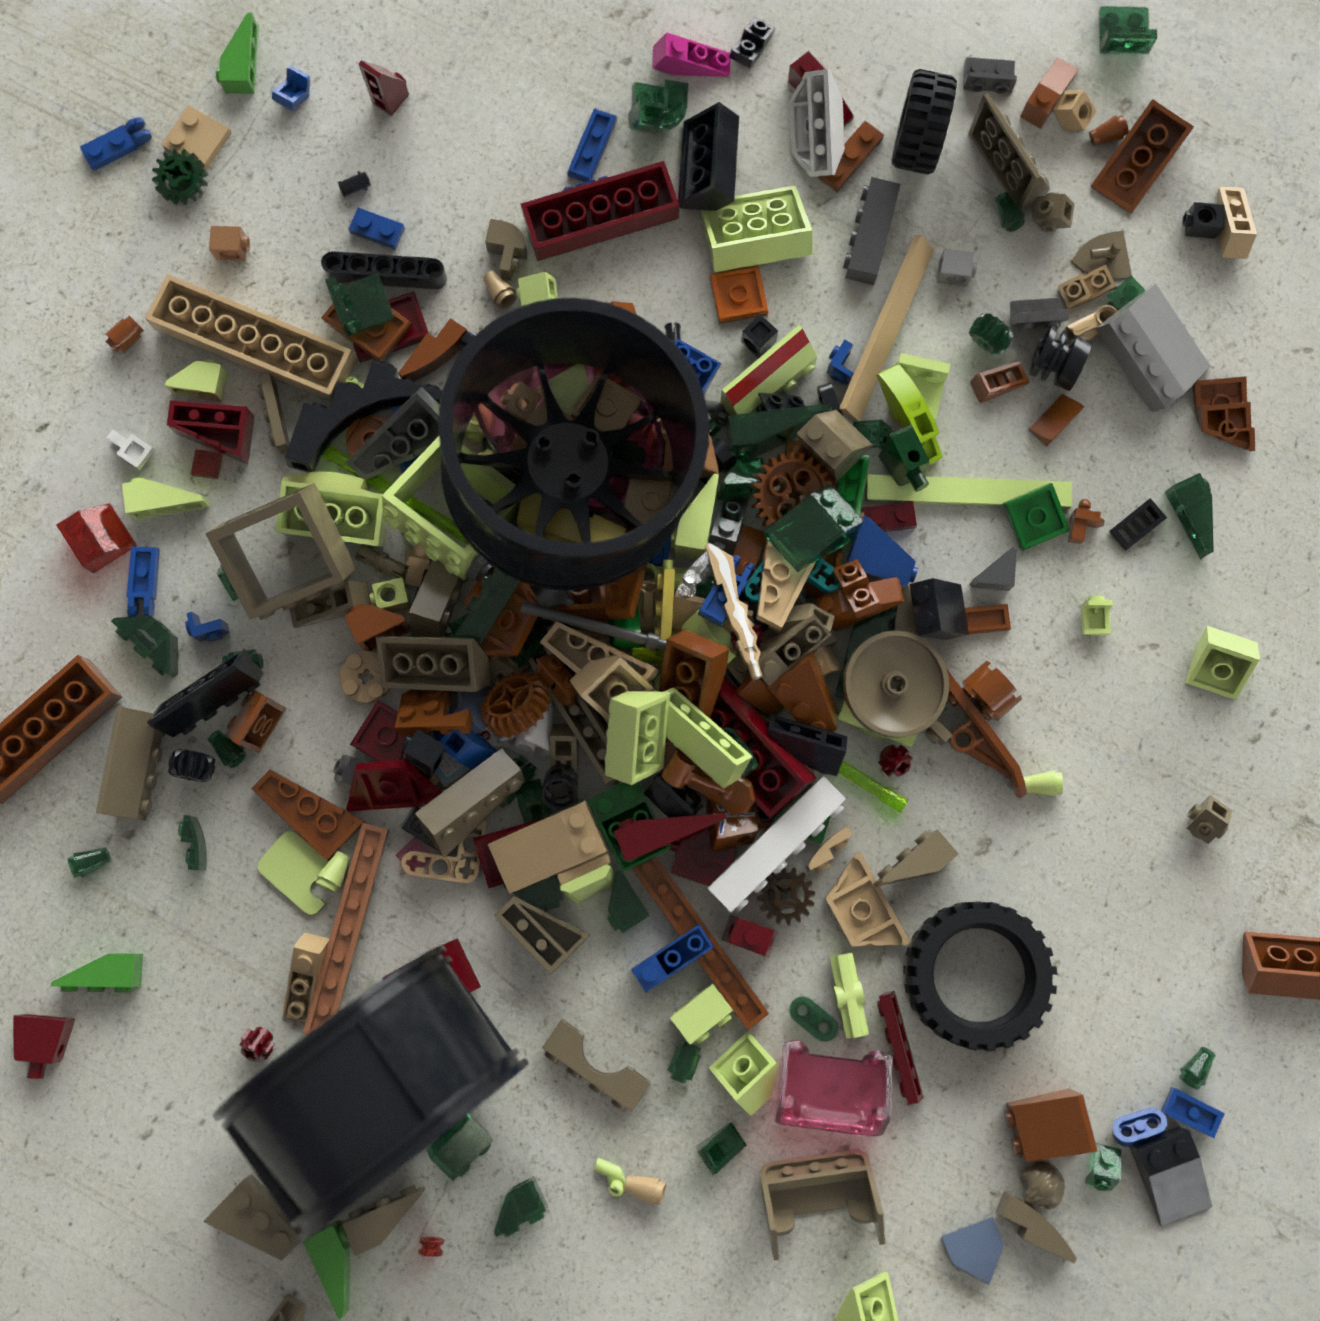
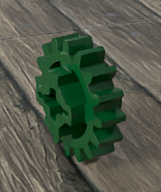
M173 149L171 156L164 152L165 159L163 161L160 159L156 160L160 165L159 168H152V171L157 175L152 178V181L157 185L155 187L156 191L162 194L161 196L166 201L171 200L175 205L179 203V200L184 205H187L189 198L194 202L197 201L195 194L203 195L204 192L200 189L201 186H208V183L203 179L208 176L206 170L203 169L205 167L204 163L198 160L199 158L194 153L189 154L186 149H183L181 154L176 149ZM190 165L193 166L195 174L191 173ZM166 180L169 181L168 185L171 187L170 189H168L166 185Z

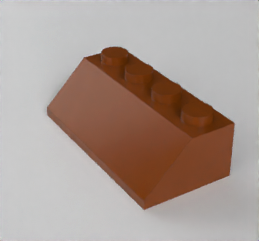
M1245 931L1243 934L1242 974L1248 993L1320 1000V938Z

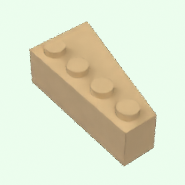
M556 622L540 641L543 646L576 673L589 661L615 655L621 656L649 684L661 671L559 622Z

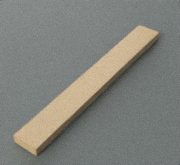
M914 235L839 407L853 422H860L878 381L876 374L882 372L934 249L922 235Z

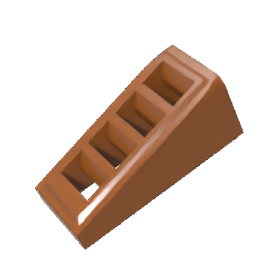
M1019 360L977 373L970 381L980 403L1030 383ZM1012 370L1017 381L1013 380L1009 371Z

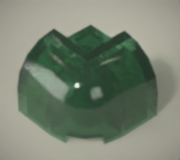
M664 79L659 86L635 82L632 85L631 110L628 113V123L631 131L663 134L675 129L686 115L688 83Z

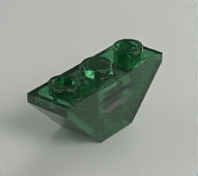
M153 616L117 617L111 621L117 627L115 632L125 641L130 639L135 644L133 649L145 659L148 656L154 662L151 666L162 676L168 674L172 677L178 674V637L161 621Z

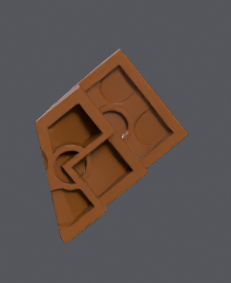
M1247 376L1196 381L1192 388L1196 416L1201 432L1245 450L1255 451V427H1251V402H1247Z

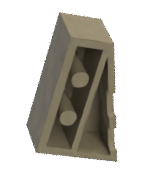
M513 896L494 915L550 974L591 936L517 896Z

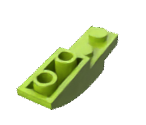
M899 364L876 374L894 422H900L902 428L909 425L913 426L929 458V465L943 458L935 437L940 434L936 422L921 393L908 374Z

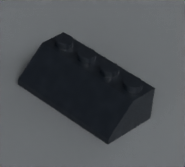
M721 102L683 121L678 190L680 209L717 211L734 202L739 116Z
M243 649L162 702L147 723L150 727L173 738L180 733L186 735L197 727L195 723L202 719L205 722L218 713L217 709L225 705L227 708L239 699L238 695L244 691L249 694L260 686L259 681L264 673L247 651Z

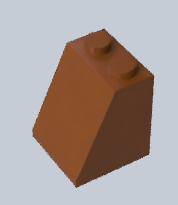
M1068 1088L1006 1103L1008 1111H1004L1006 1123L1009 1128L1012 1127L1015 1137L1011 1139L1015 1155H1019L1025 1162L1098 1151L1083 1094Z

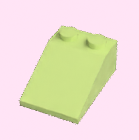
M719 474L712 475L681 516L678 527H676L671 535L670 548L675 549V557L705 562L707 552L705 546L709 540Z

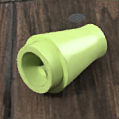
M1055 770L1023 777L1027 792L1055 797L1056 794H1063L1062 773H1055Z
M336 851L332 859L317 875L318 880L316 884L329 892L335 893L337 888H341L347 865L351 858L342 852Z

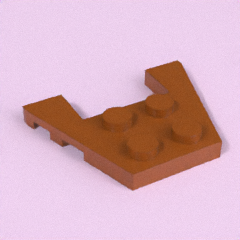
M411 689L401 695L395 729L398 735H414L418 729L427 735L429 731L439 730L441 734H450L451 730H459L461 734H467L471 732L473 716L469 709L448 714L452 691Z

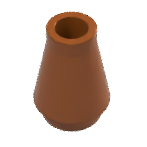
M1115 115L1094 130L1089 131L1092 145L1122 140L1129 132L1125 117L1123 115L1119 117Z

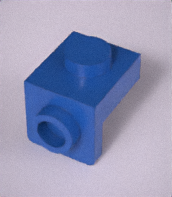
M289 66L286 69V80L272 91V100L293 111L309 97L310 76L293 66Z
M845 339L840 347L836 345L829 356L831 362L827 373L835 382L848 385L852 379L853 372L843 367V364L850 355L853 344Z
M193 612L187 613L188 621H185L186 630L189 636L200 642L204 640L208 642L218 641L223 638L222 635L230 633L228 623L222 619L201 624L198 615Z

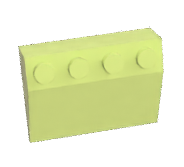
M796 185L735 196L733 203L717 211L700 210L714 273L813 255L812 228Z

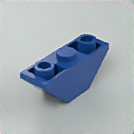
M451 707L449 708L448 714L454 713V710ZM439 730L432 731L435 739L446 745L445 751L455 761L472 770L497 752L479 733L475 735L472 730L467 734H461L459 730H451L450 734H441Z

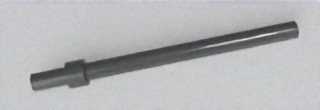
M523 602L520 612L639 643L645 645L644 648L654 651L656 648L661 650L666 648L667 640L659 638L657 634L648 633L647 635Z

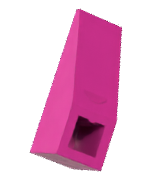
M666 32L653 46L652 69L676 76L729 77L731 58H729V52Z

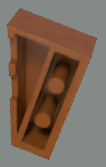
M814 650L771 685L768 686L767 684L766 687L797 722L831 732L837 730L839 713L822 676V670L817 663Z

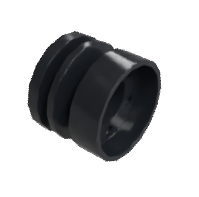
M1051 325L1048 331L1041 337L1033 353L1029 375L1036 377L1042 367L1044 369L1041 380L1045 381L1051 372H1054L1056 374L1053 385L1070 391L1085 365L1093 341L1076 335L1070 344H1066L1067 331L1063 330L1056 340L1054 338L1058 327Z

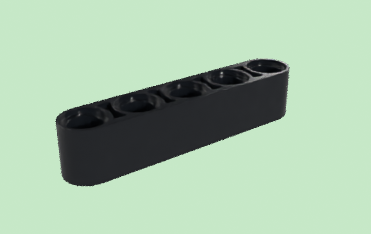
M331 251L326 253L321 260V265L328 279L335 283L349 284L354 280L358 284L440 289L447 282L444 266L436 258ZM333 265H340L337 269L330 270ZM365 266L362 271H355L357 267ZM383 268H390L386 273H379ZM409 269L415 270L411 275L404 274ZM433 271L440 272L435 277L429 276V274Z

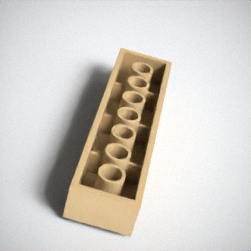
M168 274L145 317L147 322L156 331L260 374L270 373L273 379L330 403L332 402L338 382L345 383L357 362L351 349Z

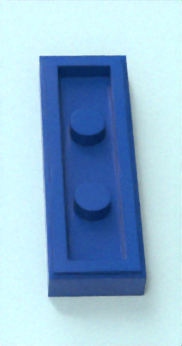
M596 108L593 109L567 171L569 177L582 182L593 179L617 122V116Z

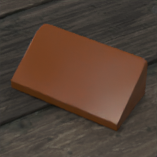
M1062 394L1028 430L1045 446H1048L1085 406Z

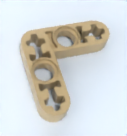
M487 818L474 829L480 830L479 835L470 833L467 837L475 838L485 835ZM462 840L456 847L455 857L446 856L444 858L442 855L409 851L402 856L400 866L406 874L412 876L470 883L477 878L480 860L476 849L473 852H466L464 850V840ZM461 854L468 857L475 856V861L469 860L468 868L472 869V874H468L466 879H463V874L459 873V868H464L466 859L460 860ZM415 855L417 861L426 862L425 857H430L427 863V874L422 873L424 867H415L414 871H410V866L406 865V860H411L412 856ZM438 859L444 860L447 865L446 871L441 875H436L432 870L433 863Z

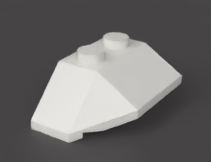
M830 69L805 72L802 77L803 80L789 101L791 153L810 177L835 175L845 150L843 98Z

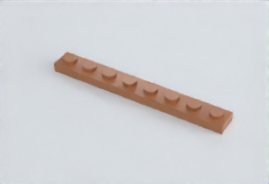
M365 823L361 825L303 1032L305 1035L340 1010L389 829Z

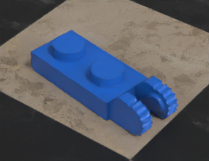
M142 117L131 119L126 122L125 126L123 124L80 146L91 169L95 171L137 150V147L152 139L151 132L146 129L141 131L146 125Z
M131 547L126 595L128 597L127 613L129 619H136L138 616V599H144V618L152 619L154 616V600H156L160 549L157 547Z
M737 555L733 557L735 569L740 564L741 559ZM752 563L745 567L741 577L735 574L738 599L755 568V565ZM715 583L698 611L699 616L719 627H722L727 619L723 607L727 600L722 584L717 586Z

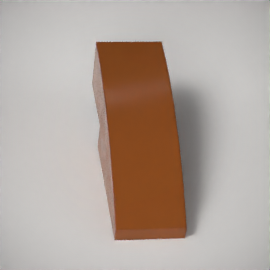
M450 318L436 338L427 333L399 371L400 378L405 377L416 381L440 368L460 351L458 347L463 335L468 332L467 328Z

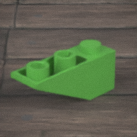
M106 954L52 981L51 986H61V992H77L78 987H88L87 992H104L105 987H115L114 992L118 993L131 992L132 987L141 986L143 954Z

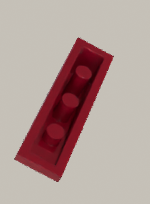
M725 813L638 820L636 822L633 821V818L617 824L619 829L613 832L626 862H629L726 820L727 816Z

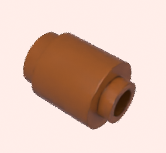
M128 316L126 319L122 318L105 334L108 337L105 342L116 353L119 350L125 353L141 338L140 334L144 330L131 316Z

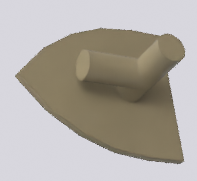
M1124 231L1102 234L1089 240L1071 260V263L1087 274L1106 264L1113 280L1132 278Z

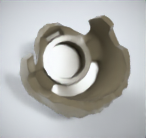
M1040 1161L1034 1163L1021 1173L1020 1180L1022 1182L1026 1181L1028 1184L1024 1192V1202L1033 1209L1043 1206L1045 1209H1053L1060 1204L1064 1195L1065 1184L1062 1174L1055 1165L1050 1162Z

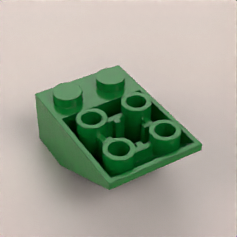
M623 782L588 799L622 873L671 849L668 844L629 862H626L613 832L619 829L617 824L633 818L634 822L656 819L638 782L633 785Z

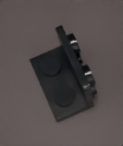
M663 772L657 774L654 777L655 781L644 792V795L668 818L696 816L704 807L700 803L702 801L701 797L692 789L688 791L684 786L676 788L662 778Z

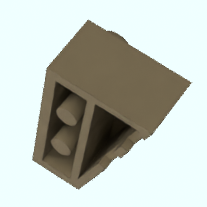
M432 560L409 611L411 637L444 638L455 604L457 605L460 599L461 587L463 583L467 582L469 577L463 580L453 573L450 574L446 570L445 565L440 561Z
M252 1174L243 1179L203 1221L281 1261L300 1243L296 1238V1235L301 1232L299 1227L291 1228L290 1222L267 1189Z

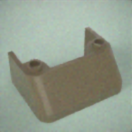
M848 1150L766 1163L761 1168V1184L774 1260H779L777 1236L787 1235L792 1232L795 1227L794 1215L848 1208L849 1215L855 1222L862 1224L874 1222L879 1245L885 1244L884 1213L870 1160L865 1152L861 1150Z

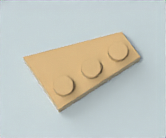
M768 537L756 619L781 631L816 560Z

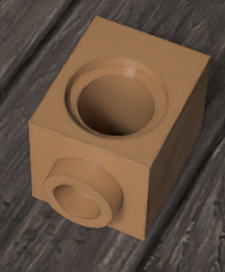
M211 226L209 250L216 260L246 261V252L250 250V239L241 227Z

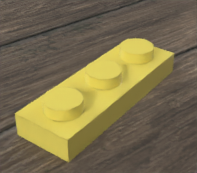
M662 568V574H657L656 589L661 590L660 600L655 602V616H659V627H654L653 634H657L659 638L667 640V638L671 637L675 569Z

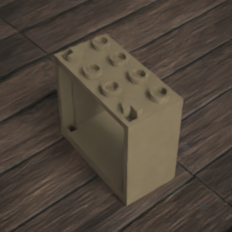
M315 483L223 522L206 533L249 620L258 616L260 620L266 619L275 614L274 611L281 607L283 610H287L297 605V601L303 598L311 600L319 596L321 591L328 587L330 591L337 589L351 578L350 574L356 569ZM298 506L330 573L267 599L234 533Z

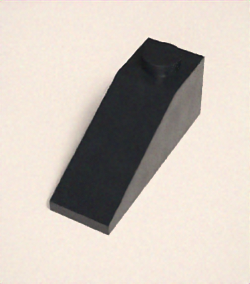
M770 714L767 728L768 735L810 769L837 777L846 754L848 736Z

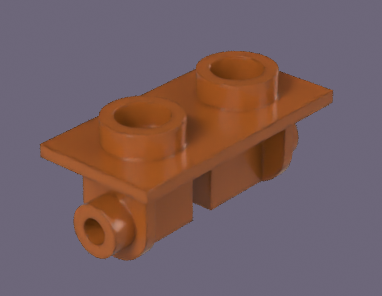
M554 654L537 658L536 674L548 688L556 683L555 688L552 690L554 695L560 700L562 705L572 706L576 702L574 697L580 696L570 682L574 676Z

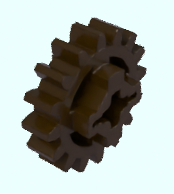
M785 867L779 874L775 875L772 872L773 877L765 879L768 883L761 890L763 895L757 896L758 901L764 902L760 906L761 912L768 910L767 919L770 920L775 916L777 925H780L782 920H786L787 925L791 926V919L794 918L798 923H801L800 915L803 914L808 917L810 913L806 908L814 907L815 905L813 901L809 900V898L815 896V891H808L813 885L812 881L804 882L806 874L803 872L797 876L796 868L794 867L790 873L786 872ZM782 879H790V880H791L789 883H783V884H780V883L778 882L779 880H782ZM801 887L804 891L803 903L797 898V892ZM769 890L775 894V900L772 905H770L768 900ZM779 891L784 893L791 891L793 901L788 899L781 901L782 897ZM792 908L795 911L792 913H781L783 909Z

